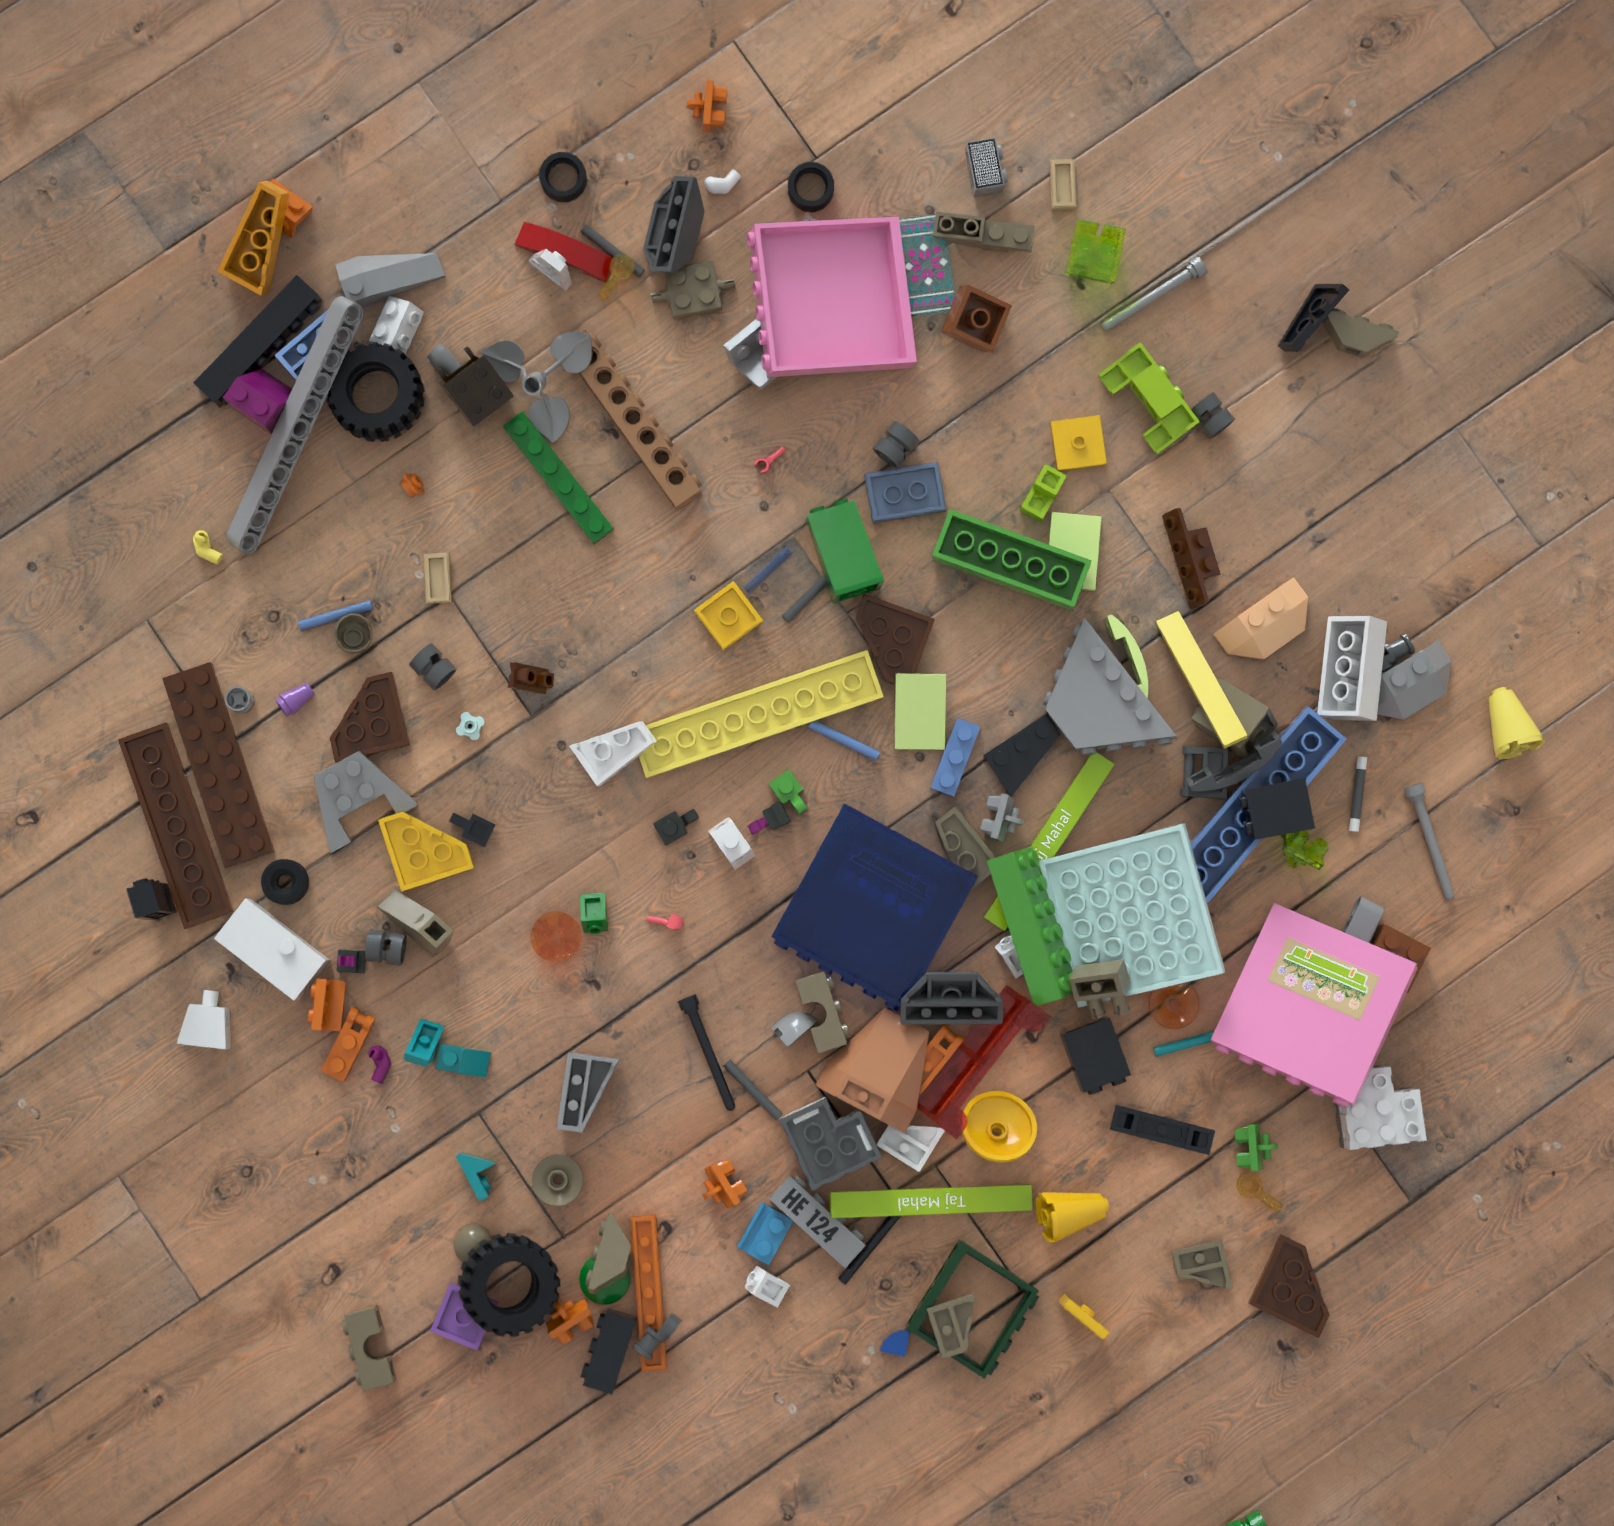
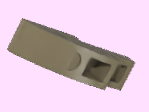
M936 212L933 237L955 244L986 250L1032 252L1035 226L985 220V217Z

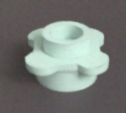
M468 712L462 713L460 716L461 723L456 728V733L459 736L466 735L471 740L479 739L481 726L485 723L484 719L480 716H471ZM469 724L473 725L471 729L468 728Z

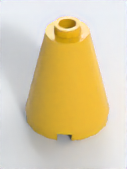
M1041 1192L1038 1193L1040 1197H1037L1035 1200L1038 1225H1044L1045 1231L1041 1233L1046 1242L1050 1244L1058 1242L1106 1218V1213L1109 1212L1108 1201L1100 1193Z

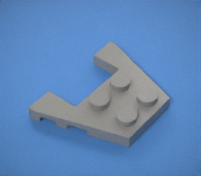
M360 751L314 775L328 847L331 853L351 842L339 818L382 794H385L396 814L406 812L418 805L412 797L404 792L399 785L386 776L382 770Z

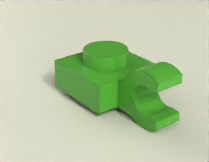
M787 770L769 783V786L783 805L790 801L799 815L807 810V806L798 795L804 789L790 770Z

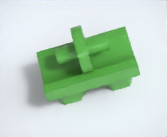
M1251 1123L1247 1127L1235 1130L1236 1143L1249 1142V1152L1237 1153V1166L1251 1168V1171L1263 1169L1261 1150H1263L1264 1160L1271 1159V1150L1278 1149L1277 1143H1270L1269 1134H1262L1261 1144L1259 1123Z

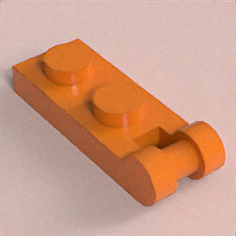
M352 1007L321 1071L345 1082L376 1018L370 1015L365 1016L360 1013V1010ZM355 1022L362 1025L360 1032L352 1029Z
M943 1024L927 1045L920 1094H922L964 1040L959 1034L956 1036L951 1032V1027L947 1024ZM943 1038L950 1043L947 1049L939 1044Z

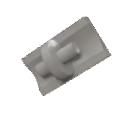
M1003 793L1001 796H989L986 809L996 811L997 814L995 821L984 818L980 831L990 835L991 838L997 841L1004 842L1006 832L1014 833L1016 825L1023 826L1025 820L1018 818L1020 809L1013 807L1015 798Z

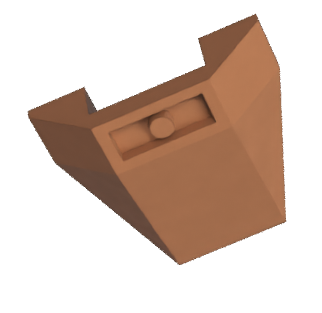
M884 1008L827 1062L815 1086L905 1133L917 1111L930 1031L917 1024H901L900 1015Z

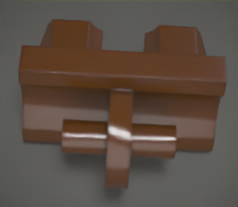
M516 662L510 663L511 674L509 675L508 688L546 694L547 688L553 687L554 673L548 672L549 669Z

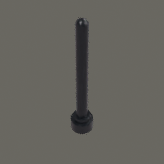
M694 994L677 1002L681 1011L684 1010L685 1015L688 1014L725 1108L728 1111H733L735 1109L734 1100L697 1011L699 1010L698 1004H700L698 997Z

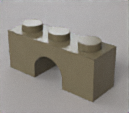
M823 971L795 980L802 1004L818 1002L826 1010L825 1021L821 1025L810 1029L817 1052L821 1053L846 1045V1039L850 1038L846 1023L841 1024L838 1017L839 1014H842L839 1000H833L831 990L835 989L831 975L826 976Z
M378 1305L344 1315L345 1320L342 1321L345 1335L350 1337L351 1345L348 1346L351 1360L356 1361L358 1370L355 1371V1378L358 1386L362 1385L363 1391L394 1383L397 1378L391 1354L377 1357L372 1355L367 1347L368 1338L384 1330Z

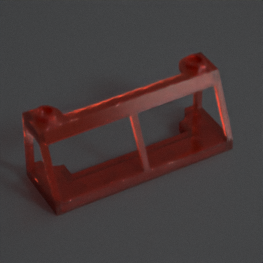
M1007 985L998 994L1003 999L1002 1024H975L957 1050L919 1096L917 1108L955 1139L961 1135L967 1126V1117L959 1108L1022 1027L1027 1031L1037 1032L1051 1018L1050 1015Z

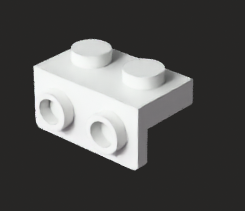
M388 296L369 341L377 342L381 346L384 343L390 344L393 349H400L406 355L424 315V311L409 301Z

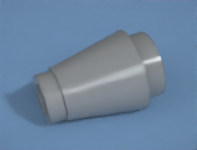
M441 343L427 356L431 361V365L436 368L440 367L447 375L461 367V364L447 345L444 347Z

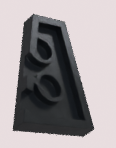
M1315 284L1279 342L1278 347L1285 352H1298L1350 289L1344 284Z
M1045 714L983 755L1010 797L1020 787L1060 734L1047 714Z

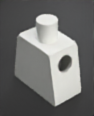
M729 817L708 830L734 870L755 857L753 850Z
M204 990L202 1005L189 1004L177 1044L230 1049V1010L226 1007L217 1006L219 991Z

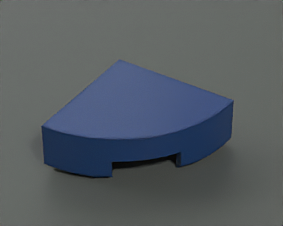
M899 1330L889 1335L883 1341L880 1352L905 1356L910 1331Z

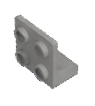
M755 319L723 346L729 362L758 389L762 390L777 377H767L766 370L762 368L761 358L764 355L763 345L759 344L758 339L761 325L760 321Z

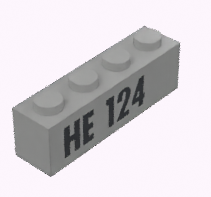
M789 1175L769 1199L846 1268L866 1246L862 1241L865 1236L855 1227L850 1230L844 1224L845 1218H830V1211L824 1206L827 1202L817 1192L812 1195L805 1188L808 1184L798 1175L795 1178Z

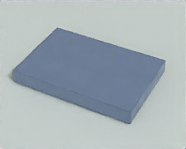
M938 462L864 474L873 524L946 512Z

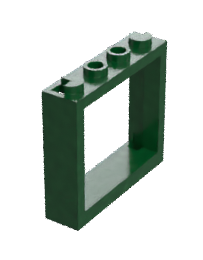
M959 1239L905 1327L913 1334L939 1349L935 1335L922 1328L921 1324L928 1314L926 1308L934 1305L965 1253L1025 1290V1293L982 1363L975 1362L963 1353L951 1356V1358L985 1379L987 1374L991 1375L994 1369L996 1370L999 1364L996 1360L1000 1353L1003 1352L1005 1354L1012 1343L1010 1337L1015 1330L1019 1331L1026 1320L1023 1316L1027 1309L1032 1310L1036 1305V1301L1039 1298L1037 1295L1039 1290Z

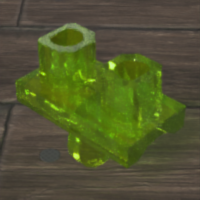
M1307 831L1281 835V838L1284 840L1282 847L1283 855L1288 857V866L1296 868L1299 864L1303 866L1309 864L1318 870L1324 866L1323 857L1328 851V843L1325 840L1316 838L1311 844L1307 842L1309 840V833Z

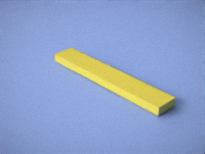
M1179 611L1156 621V626L1223 748L1225 749L1247 739L1243 726Z

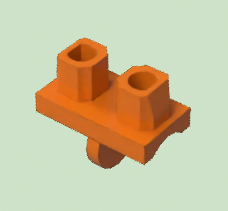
M706 80L705 101L702 100L701 92H695V98L687 101V108L693 110L694 118H700L701 111H704L703 131L711 132V127L725 126V111L713 110V103H727V88L714 86V81Z
M730 1160L719 1164L716 1162L704 1169L709 1177L708 1180L703 1182L708 1190L702 1195L704 1199L712 1196L716 1204L723 1201L728 1209L740 1203L739 1199L748 1192L741 1180L733 1185H730L726 1177L735 1172V1168Z
M585 1298L576 1304L572 1300L563 1304L558 1299V1301L554 1302L557 1309L550 1315L552 1319L546 1323L549 1336L552 1339L556 1337L562 1345L573 1339L574 1335L570 1330L572 1326L578 1324L582 1331H586L594 1326L589 1304Z

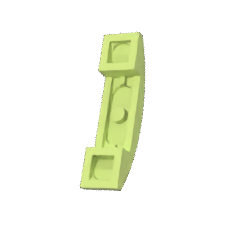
M1109 615L1104 621L1112 643L1122 640L1138 687L1148 698V676L1141 651L1128 629L1116 617Z

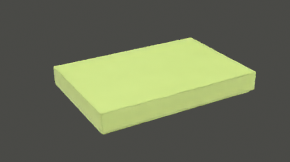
M1052 512L1049 545L1092 560L1082 590L1095 591L1102 516Z
M896 673L894 748L945 750L946 674Z

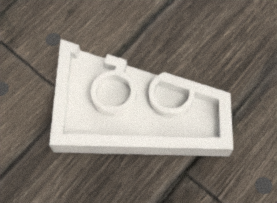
M544 249L534 253L527 261L563 290L567 291L571 286L570 273L567 269L568 266L565 264L566 259L558 252L554 251L551 253Z
M639 721L612 732L570 745L569 747L596 786H601L657 741L644 722Z

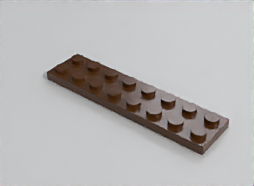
M209 662L162 678L224 867L229 868L275 852L213 664Z
M165 722L118 739L184 929L234 912L168 723Z

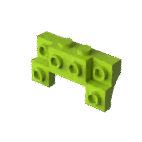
M1141 342L1098 375V378L1112 396L1129 385L1157 424L1142 434V437L1156 455L1168 448L1200 422L1183 400L1184 394L1181 389L1171 384L1168 380L1170 376L1163 366L1159 367Z

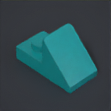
M420 1019L405 1051L403 1060L428 1068L429 1064L433 1063L445 1026Z
M440 1044L435 1069L457 1072L464 1075L487 1077L491 1052Z
M464 1152L458 1154L456 1158L478 1200L481 1201L491 1195L489 1190L492 1189L488 1178L485 1175L481 1176L479 1172L497 1162Z

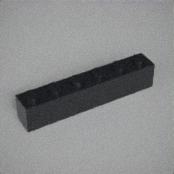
M296 275L193 383L219 408L223 404L228 405L223 396L238 376L265 367L269 362L268 357L274 351L281 350L290 334L297 333L302 328L303 321L320 309V303L322 302L320 296Z

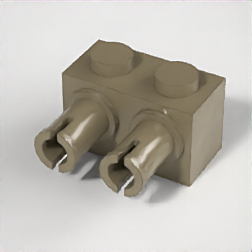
M1124 959L1075 967L1069 978L1075 1002H1087L1092 1019L1096 1018L1095 1014H1097V1018L1106 1015L1102 1002L1103 998L1111 999L1116 1016L1120 1015L1119 1011H1121V1015L1130 1012L1125 992L1131 981Z

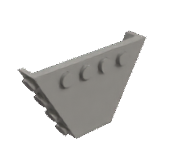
M1084 618L1082 624L1078 622L1072 635L1076 637L1073 646L1068 645L1063 655V659L1066 660L1063 669L1058 668L1055 673L1053 682L1056 685L1053 692H1047L1043 705L1046 706L1047 715L1076 752H1081L1082 755L1096 754L1097 749L1106 748L1107 752H1116L1122 750L1121 746L1131 745L1132 749L1147 747V743L1157 742V746L1172 744V740L1177 739L1176 734L1086 618Z

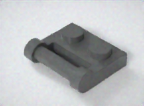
M1182 746V754L1185 756L1184 781L1180 797L1226 799L1227 787L1211 791H1192L1186 778L1194 774L1195 755H1202L1201 770L1208 767L1212 775L1228 767L1229 748Z

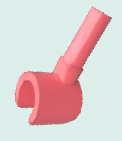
M783 446L766 459H757L754 466L756 467L759 463L766 462V468L760 473L765 474L769 472L770 464L786 451Z
M671 914L669 920L647 916V922L661 924L675 931L679 930L684 922L682 918Z

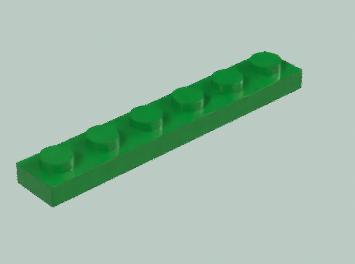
M523 411L503 426L593 544H596L614 530Z

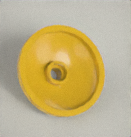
M989 1091L974 1097L967 1104L961 1118V1131L967 1145L982 1158L993 1162H1010L1021 1158L1031 1149L1037 1135V1122L1030 1107L1019 1097L1003 1091ZM992 1132H997L1000 1136H994Z

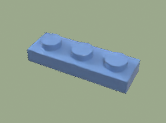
M959 718L956 719L930 789L954 797L980 726Z

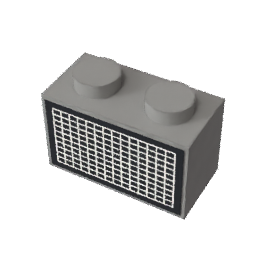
M996 138L966 142L965 155L973 197L1003 192L1004 184L1008 180L1006 169H1001L1000 160H1003L1001 145H997Z

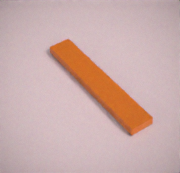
M656 1214L630 1217L639 1342L646 1334L648 1325L659 1331L664 1324ZM661 1342L652 1354V1360H648L640 1354L641 1372L667 1370L665 1342Z

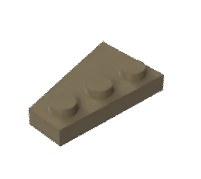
M955 806L935 823L947 851L962 896H964L991 875L987 860L996 858V856Z

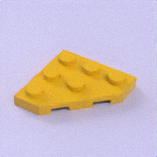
M405 812L378 819L401 892L475 868L467 844Z

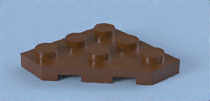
M864 594L856 620L885 682L895 685L896 673L915 674L935 619Z
M393 672L367 677L363 683L360 692L343 715L342 721L330 736L335 763L357 751L368 756L410 745Z
M1280 1234L1248 1304L1319 1338L1329 1318V1312L1308 1258L1309 1255L1304 1245Z

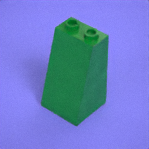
M842 499L834 502V507L824 509V506L811 509L810 514L806 516V522L833 604L879 590L884 582L855 500L848 502V499Z

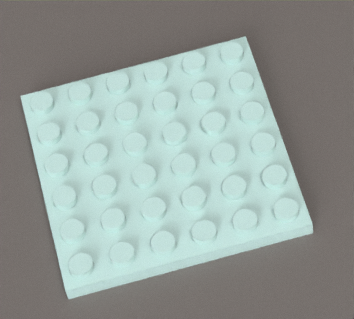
M1185 823L1039 861L1042 875L1047 881L1046 890L1048 897L1055 906L1054 915L1056 921L1063 930L1062 939L1065 948L1069 950L1071 955L1070 964L1072 970L1078 965L1124 959L1131 981L1125 992L1126 996L1225 973ZM1103 998L1102 1002L1109 1001L1111 999ZM1086 1001L1077 1002L1078 1008L1088 1006Z

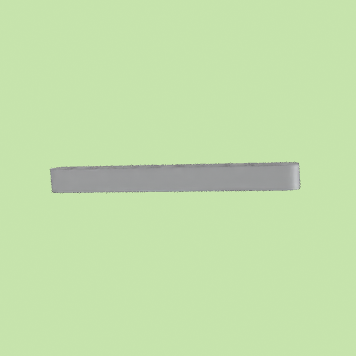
M337 297L331 303L227 532L226 538L228 543L244 554L253 553L259 546L362 320V307L346 297Z

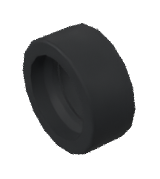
M569 152L551 154L543 161L540 167L539 179L543 191L549 198L557 202H570L577 199L587 185V174L582 161ZM561 163L573 166L578 174L575 186L566 191L554 189L549 182L551 169Z
M805 162L798 165L792 170L788 178V195L791 202L798 209L805 212H816L824 209L834 195V179L831 172L824 165L817 162ZM807 173L817 174L825 182L823 196L815 201H807L801 198L796 189L799 178Z

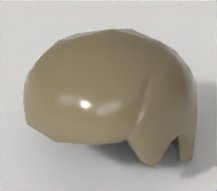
M347 614L340 618L334 630L336 643L340 649L347 653H360L367 649L372 641L373 633L370 622L360 614Z
M473 1223L466 1224L458 1230L454 1239V1250L460 1261L467 1262L470 1258L468 1253L472 1248L476 1251L480 1247L479 1243L484 1239L487 1241L492 1240L486 1227Z

